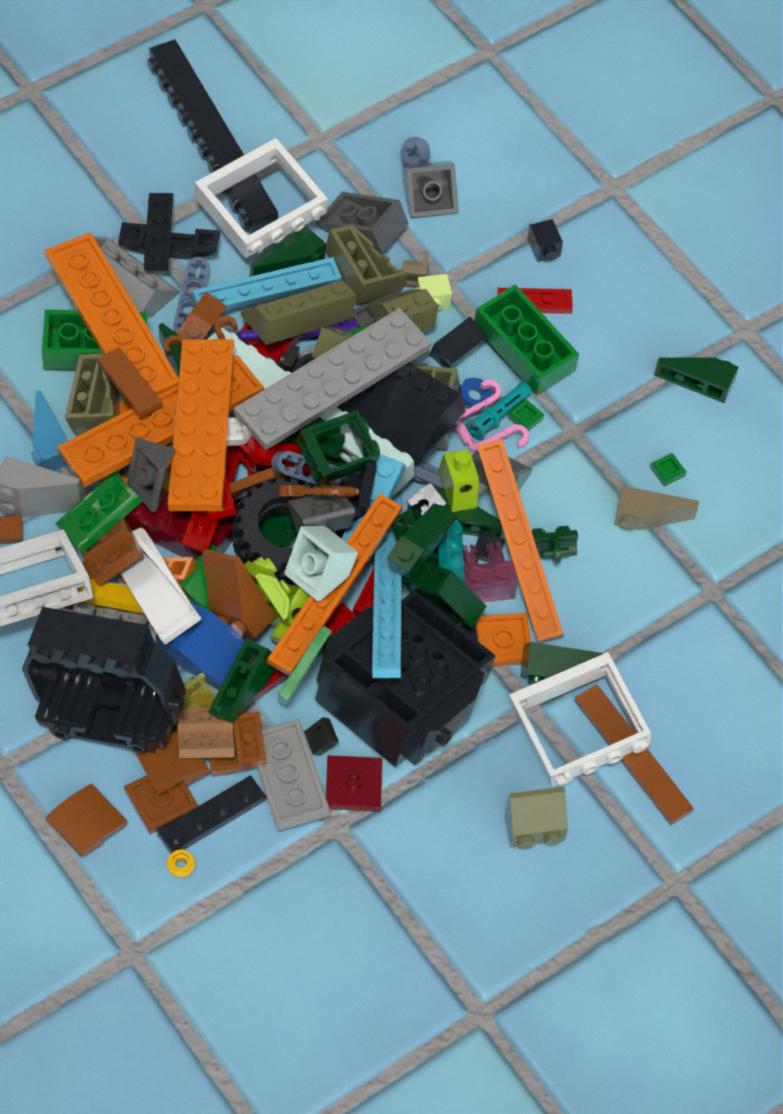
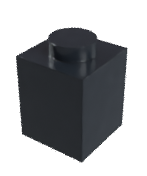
M553 219L530 224L527 240L537 262L550 261L560 257L563 241Z

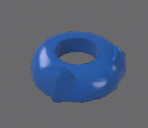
M474 377L463 381L460 387V394L464 401V407H472L492 396L491 389L482 390L480 388L481 383L484 382L482 379ZM472 389L478 391L481 399H472L468 391Z

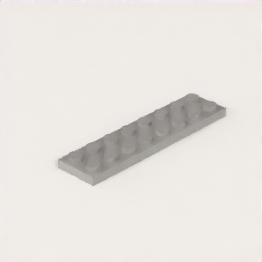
M398 308L236 406L234 414L260 445L267 450L430 350L432 343L410 318Z

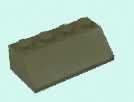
M339 281L241 311V317L261 340L268 345L337 324L347 319H353L356 294L344 281Z

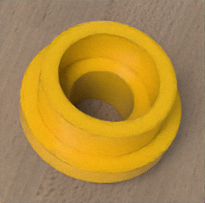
M176 850L167 859V869L175 877H186L195 868V859L186 850ZM178 862H184L186 866L183 868H179L176 866V864Z

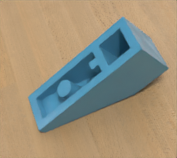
M39 390L36 392L34 451L31 452V456L36 466L55 471L67 466L59 455L57 446L68 440L44 395Z

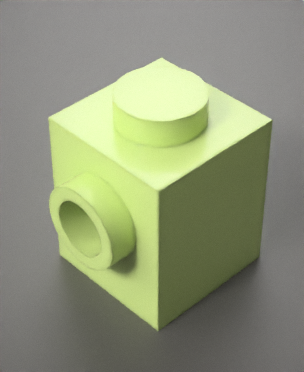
M448 275L418 277L417 288L413 289H427L437 303L438 311L450 309L452 291Z

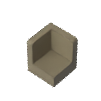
M424 251L423 262L403 261L402 269L407 273L403 287L417 288L418 277L426 276L428 251Z

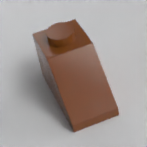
M205 292L177 334L184 339H205L227 305Z

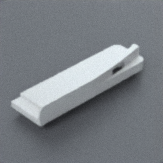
M138 528L132 532L138 541L143 556L122 570L120 574L154 630L166 645L200 621L201 617L149 534L143 528Z

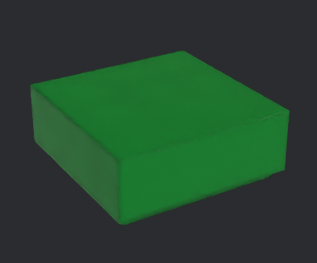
M525 399L508 413V419L514 424L524 426L529 432L544 419V414Z
M673 453L652 462L650 465V469L664 487L686 476V470Z

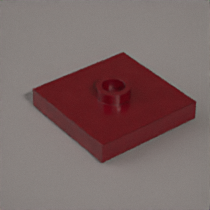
M327 755L326 800L331 810L381 812L382 758Z

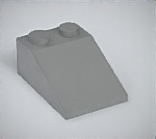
M5 456L0 467V511L9 516L21 515V517L66 513L82 500L79 478Z

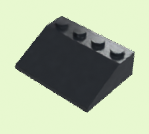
M409 362L345 401L340 409L348 413L358 410L361 418L364 417L368 426L374 434L390 441L393 447L400 452L410 455L414 465H417L466 412L462 396L459 392Z

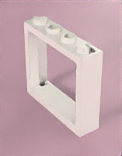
M277 138L195 182V198L245 258L256 252H262L265 247L282 241L285 236L292 232L300 231L306 224L313 220H319L322 215L327 213L328 198ZM278 162L310 202L248 236L215 195L269 165Z
M64 529L0 548V575L64 555L75 573L0 596V626L39 615L42 607L59 609L93 598L89 575ZM61 546L62 550H55L56 547ZM82 587L84 591L78 593L77 588Z
M608 652L509 694L510 706L551 787L558 784L560 786L566 785L576 776L583 773L584 775L591 774L599 766L606 763L614 764L629 753L644 751L651 744V732ZM606 676L636 734L554 769L524 710Z

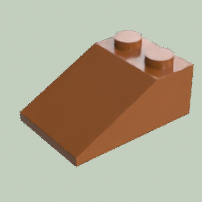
M205 549L202 555L209 610L240 636L244 635L255 639L275 618L274 613L240 557Z

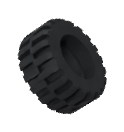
M282 477L275 478L274 483H270L269 480L260 482L259 489L252 487L248 491L247 497H242L238 510H236L232 538L234 539V551L239 553L243 564L248 561L253 562L259 557H262L264 560L269 558L277 569V572L274 574L279 581L283 580L285 582V580L290 579L284 572L293 547L282 548L268 542L261 534L259 524L263 519L274 514L292 516L288 501L310 495L278 496V485H301L298 484V479L291 478L290 482H286ZM305 483V484H304L305 488H312V487H313L312 485H310V484H308V483Z

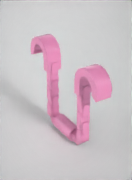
M493 380L482 382L480 385L482 390L492 389L495 391V394L481 403L466 409V412L454 424L456 426L455 430L465 446L468 445L470 451L476 452L478 451L477 446L504 439L514 433L522 435L523 439L518 441V449H522L526 446L529 438L528 430L522 425H512L500 433L475 444L464 423L460 422L462 419L481 411L484 407L491 406L499 401L501 396L500 385Z

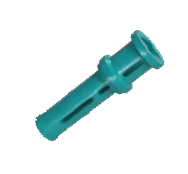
M520 382L518 386L503 396L493 406L484 407L477 417L466 421L465 425L470 435L480 440L491 427H497L500 423V418L532 394L529 385L525 382Z

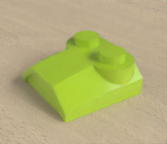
M259 557L253 562H246L244 564L272 612L281 619H286L289 612V594L291 590L283 580L279 581L274 574L277 572V569L269 558L264 560L262 557Z

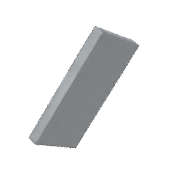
M296 719L262 729L266 763L257 766V770L277 831L331 816L330 808L300 720Z

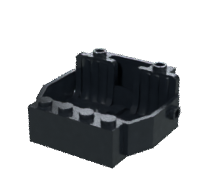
M414 590L401 600V678H373L374 606L363 610L328 638L316 679L319 686L315 700L394 767L398 766L405 759L417 765L423 760L426 753H431L439 745L445 746L450 741L453 733L469 720L480 687L487 681L496 657L484 645Z
M42 607L27 644L29 651L22 666L28 686L35 700L39 702L35 714L37 723L48 726L51 734L60 739L73 738L128 748L136 753H155L157 746L163 747L168 740L172 727L176 723L178 714H181L183 711L186 689L176 661L154 642L149 626Z

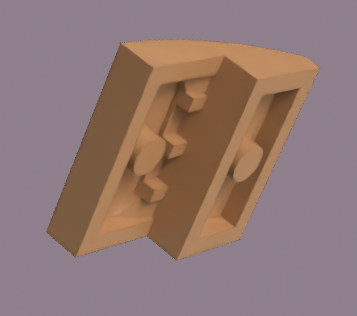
M210 707L183 708L182 713L178 714L177 717L178 757H234L233 723L208 713Z

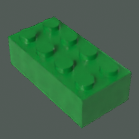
M516 284L476 308L474 321L488 335L487 341L523 381L529 385L536 395L576 370L579 353Z
M45 309L42 339L43 369L76 370L79 355L102 353L77 310ZM139 312L148 326L147 312Z

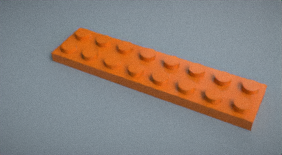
M91 232L46 249V259L103 355L120 347L157 395L179 384L178 376Z
M182 339L173 448L176 451L171 463L168 497L169 511H223L235 350L234 339Z
M238 355L234 356L230 412L236 406L264 390V386ZM178 385L158 395L162 400V407L139 418L131 408L57 446L59 455L74 475L80 479L83 487L131 464L135 439L141 438L164 446L174 441Z

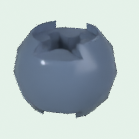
M419 137L406 139L400 150L401 159L406 165L426 163L431 153L429 144L425 139ZM415 147L418 149V156L416 157L413 156L414 151L412 150Z

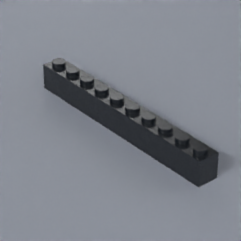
M176 39L149 48L150 58L147 59L148 67L152 73L155 72L160 88L162 90L165 89L170 105L175 106L177 109L179 121L182 124L185 123L191 141L195 140L199 155L207 161L210 174L244 156ZM256 174L222 191V193H226L232 211H236L239 215L241 227L247 229L249 234L278 219V211Z

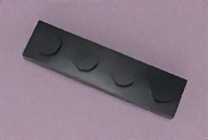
M149 193L144 271H169L174 206L173 193Z
M250 775L159 829L157 836L170 854L176 850H185L265 802L266 795Z

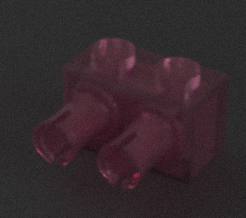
M498 541L495 542L496 548H494L493 542L485 546L489 563L479 564L476 546L470 545V551L468 552L467 545H465L463 550V560L465 563L463 582L483 603L515 599L518 582L513 560L505 561L502 543Z

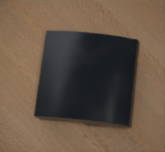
M367 461L359 475L353 473L346 476L340 485L353 486L359 489L358 495L346 497L355 509L352 522L361 517L369 507L377 464Z

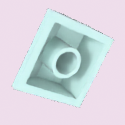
M301 526L284 574L315 600L321 601L349 577L358 552L326 526Z

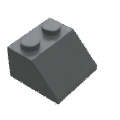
M442 161L402 166L404 193L410 218L459 213L456 172L453 162Z

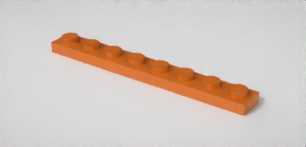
M503 439L477 446L537 641L538 643H543L563 637V630Z
M382 494L378 495L346 542L358 552L349 577L321 601L315 600L312 596L308 598L268 657L267 663L288 676L291 675L321 627L326 625L401 513L403 506Z

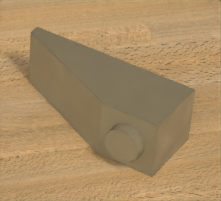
M622 486L614 525L628 530H644L692 520L696 517L699 501Z

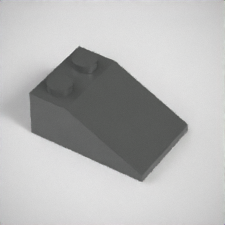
M341 192L327 208V213L322 215L319 220H316V225L327 232L330 229L352 224L374 243L373 248L380 254L387 250L390 244L409 224L400 200L349 192Z

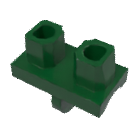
M568 525L559 526L555 529V532L548 533L543 528L532 529V535L540 559L552 558L553 563L558 564L562 556L577 555V530H570Z

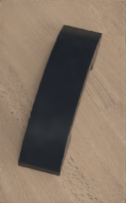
M122 222L118 245L144 254L146 224ZM195 229V234L172 233L170 258L190 259L217 254L220 231Z

